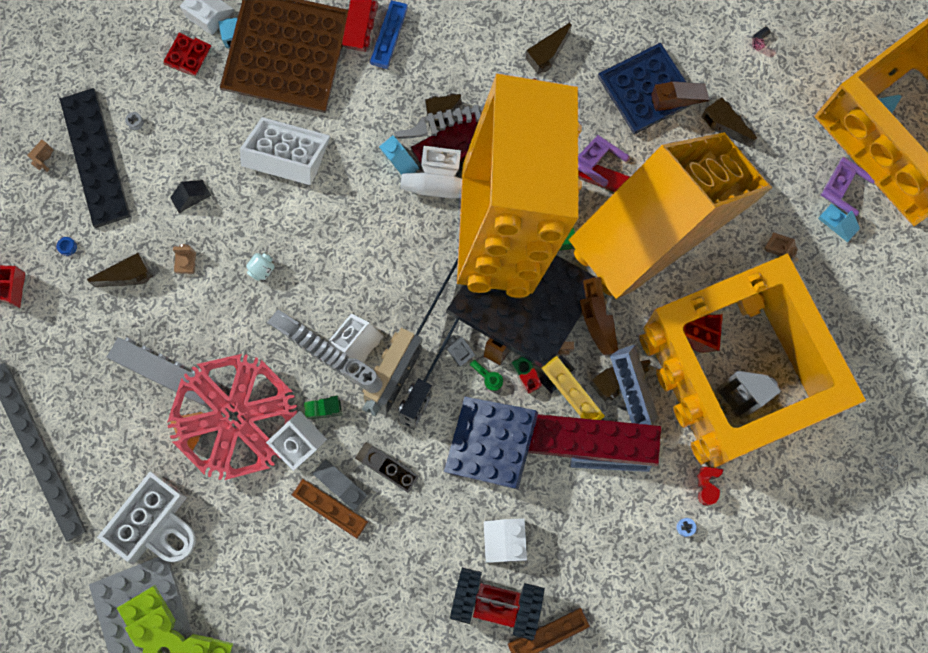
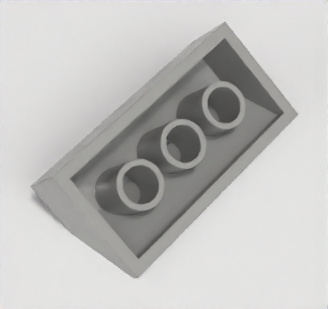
M741 371L734 373L716 388L740 419L753 413L781 392L778 383L773 378H769L768 375Z

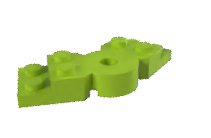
M156 585L117 607L126 624V632L136 647L143 648V653H163L162 647H167L170 653H231L234 643L198 634H192L185 639L179 632L172 630L176 620Z

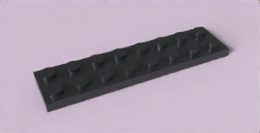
M91 88L59 98L93 227L98 228L131 217L96 90Z

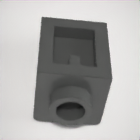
M452 335L444 348L460 367L475 356L463 337L459 335Z

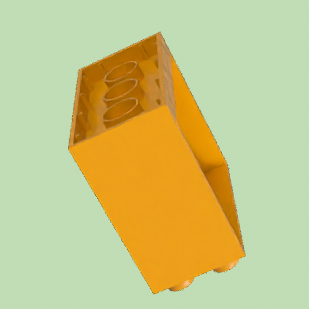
M928 18L844 81L814 116L855 163L871 176L874 184L913 226H916L928 217V152L876 96L912 69L918 70L928 80ZM895 69L897 72L890 76L889 73Z
M496 73L463 163L457 284L468 285V289L476 293H485L490 291L491 288L506 290L507 295L515 298H523L530 293L532 294L578 220V193L582 188V181L578 178V137L582 131V125L578 122V87Z
M788 253L655 309L643 328L645 333L639 335L641 346L646 355L652 356L655 354L662 367L656 370L661 387L665 392L673 390L679 404L673 406L674 414L679 424L683 428L690 425L697 439L691 442V449L701 465L708 462L710 467L716 468L866 401ZM761 292L765 299V308L763 310L797 373L808 398L739 428H733L729 425L683 332V326Z

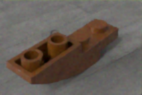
M601 277L583 280L586 299L580 300L588 331L603 355L613 354L618 351V342L613 315H607Z

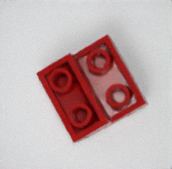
M179 32L163 64L186 74L196 76L212 45L196 37L192 39Z

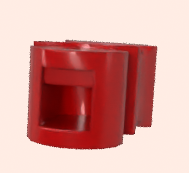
M705 466L700 468L697 478L698 486L702 490L698 494V500L702 505L710 506L718 501L720 489L711 484L709 480L710 478L716 479L720 477L724 469Z

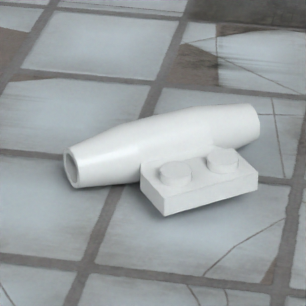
M424 146L422 156L424 173L402 174L400 189L426 196L450 199L461 198L462 179L455 177L459 169L461 150Z

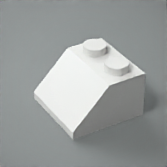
M185 0L180 5L185 17L210 35H213L218 30L219 21L227 19L234 12V9L222 0Z
M350 314L327 343L335 347L336 350L338 349L342 353L347 354L350 359H358L363 363L370 352L378 346L383 335L369 322Z
M299 411L266 443L294 471L327 439Z
M524 519L484 522L486 563L527 560Z

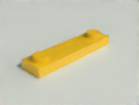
M558 356L542 367L545 374L581 418L601 420L605 417Z

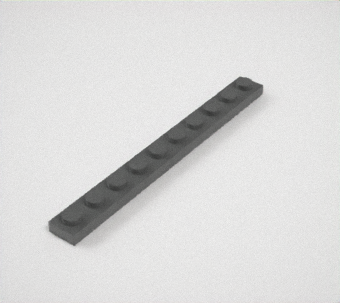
M1 364L0 401L65 540L69 542L87 531L8 364Z

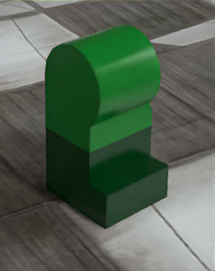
M338 395L304 403L305 417L309 420L342 416L341 401Z

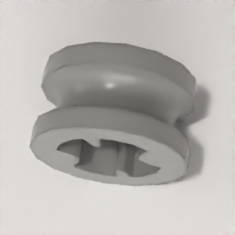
M131 112L125 118L126 124L132 130H139L144 125L143 118L137 112ZM135 118H137L138 121H135V123L132 124L131 121H134Z

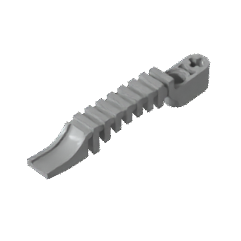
M485 103L480 107L478 105H474L473 108L467 106L464 107V110L457 108L453 112L450 109L446 110V113H442V111L437 112L436 115L429 113L428 116L422 117L415 127L394 132L395 138L408 139L428 136L425 123L430 124L432 136H436V121L439 122L441 131L445 130L444 120H448L449 127L454 126L453 118L457 119L458 124H462V117L465 116L468 123L471 122V115H475L476 122H479Z
M277 310L267 322L294 344L296 343L298 347L303 348L320 362H323L332 370H336L338 374L343 375L347 380L350 379L367 392L376 393L382 388V380L373 369L358 359H350L347 354L342 353L338 349L336 350L335 347L330 346L326 341L323 342L312 331H308L304 325H301L280 310Z

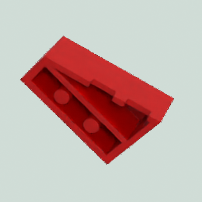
M350 0L342 45L345 48L366 52L367 48L370 47V35L374 27V20L379 5L377 0Z
M723 314L706 315L683 326V332L692 350L699 353L720 351Z

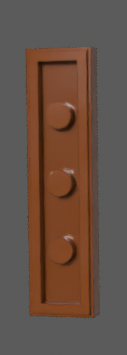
M303 478L292 493L293 497L356 539L359 538L368 524V521Z
M580 607L538 628L534 640L520 637L507 645L511 653H539L589 628L590 625Z

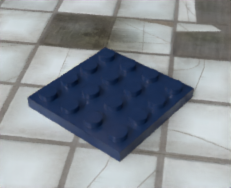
M661 42L598 73L600 82L634 135L692 106L688 105L655 111L651 96L655 85L668 82H686Z
M464 397L444 472L518 490L538 411Z

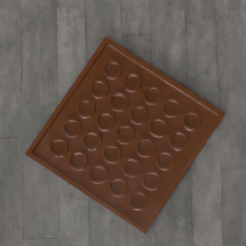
M242 0L219 88L227 92L326 113L343 46L342 41L348 9L307 0Z

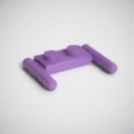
M597 135L578 155V170L605 187L608 184V180L592 169L608 151L625 162L629 161L630 156Z
M843 156L823 189L821 196L847 213L853 211L856 217L859 211L841 200V198L844 196L855 174L874 184V180L864 169Z

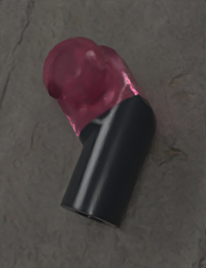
M767 26L752 36V46L757 51L765 47L763 38L770 34V29Z

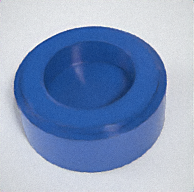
M63 237L57 242L56 248L62 255L71 256L77 250V243L70 237Z

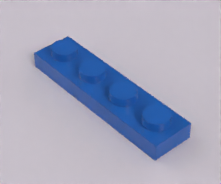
M390 1L370 60L371 65L388 69L408 10V4Z

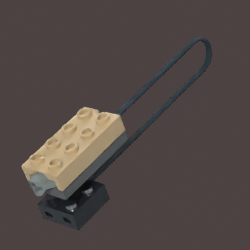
M458 258L416 334L414 335V333L403 328L398 333H394L391 339L392 345L389 349H385L381 357L382 363L374 369L382 380V388L376 393H369L363 389L362 393H364L365 405L362 408L363 411L369 412L375 417L378 412L387 416L422 352V337L418 335L458 264ZM458 319L455 320L424 380L418 378L416 383L412 382L407 392L409 394L407 400L403 399L399 405L398 411L400 412L398 416H400V423L413 430L416 428L432 397V385L426 381L459 322Z

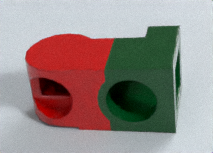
M521 357L510 363L527 394L542 387L531 361Z

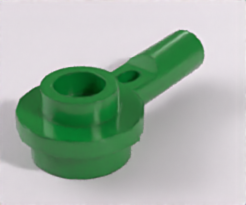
M476 360L471 362L470 366L485 378L484 384L488 390L497 391L502 387L503 377L498 372L489 373Z

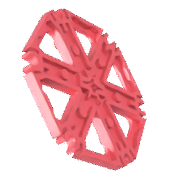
M242 354L196 364L201 369L200 372L193 366L192 370L195 372V376L189 377L186 373L184 374L185 379L189 383L181 378L167 423L176 421V424L168 425V429H177V433L171 435L170 439L180 438L177 441H172V443L204 475L208 467L210 468L208 477H211L212 472L217 470L219 472V480L223 478V472H226L224 480L269 469L270 467L266 465L265 461L269 465L274 466L275 464L271 461V457L276 455L279 459L281 458L266 443L269 438L254 422L282 416L286 424L297 413V411L289 412V410L297 407V405L290 406L288 404V400L294 398V395L285 396L287 393H292L291 389L262 360H260L258 367L256 366L258 363L257 357H255L253 363H248L247 354L243 357V362L240 361ZM230 365L236 368V375L229 397L209 377L208 374L212 369ZM259 374L264 375L278 390L276 396L248 402L255 378ZM194 391L213 411L186 418L180 415V408L185 393ZM226 409L229 412L238 413L237 419L241 423V425L235 420H228L230 415L228 414ZM218 431L211 456L208 460H201L187 445V441L191 437ZM237 437L257 455L258 460L255 464L238 469L230 466Z

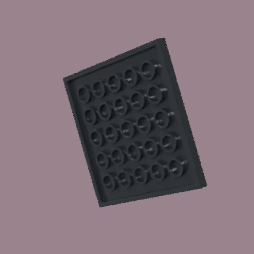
M556 255L532 294L530 293L523 298H515L507 295L506 290L492 288L485 293H476L470 291L468 285H463L446 309V313L542 368L557 356L582 315L580 300L586 299L583 280L594 278L595 276Z

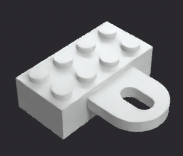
M150 471L97 538L127 562L136 563L147 548L165 561H182L193 552L196 544L193 529L175 515V512L186 500L187 496L160 475ZM174 533L183 540L184 547L182 550L177 551L168 544L167 537L169 534Z

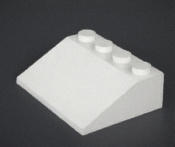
M262 117L240 148L241 166L311 185L318 172L330 135Z

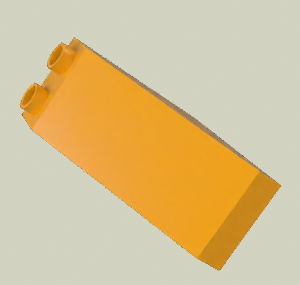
M725 132L663 144L575 232L569 241L575 248L574 255L582 265L590 266L595 274L601 277L603 292L617 299L635 291L756 203L773 187Z

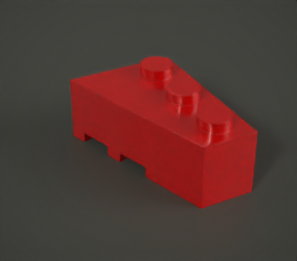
M0 265V301L20 308L25 272L17 266Z

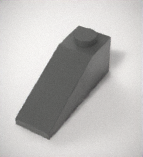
M326 459L313 473L316 478L355 512H358L370 498Z

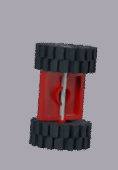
M462 567L450 619L470 624L473 613V618L513 627L514 636L534 640L545 588L524 583L521 597L518 592L482 583L479 588L482 572Z

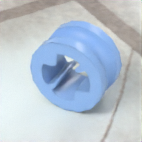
M690 518L681 519L677 523V531L681 536H691L696 532V524ZM683 522L691 525L692 529H689V533L686 530H682Z

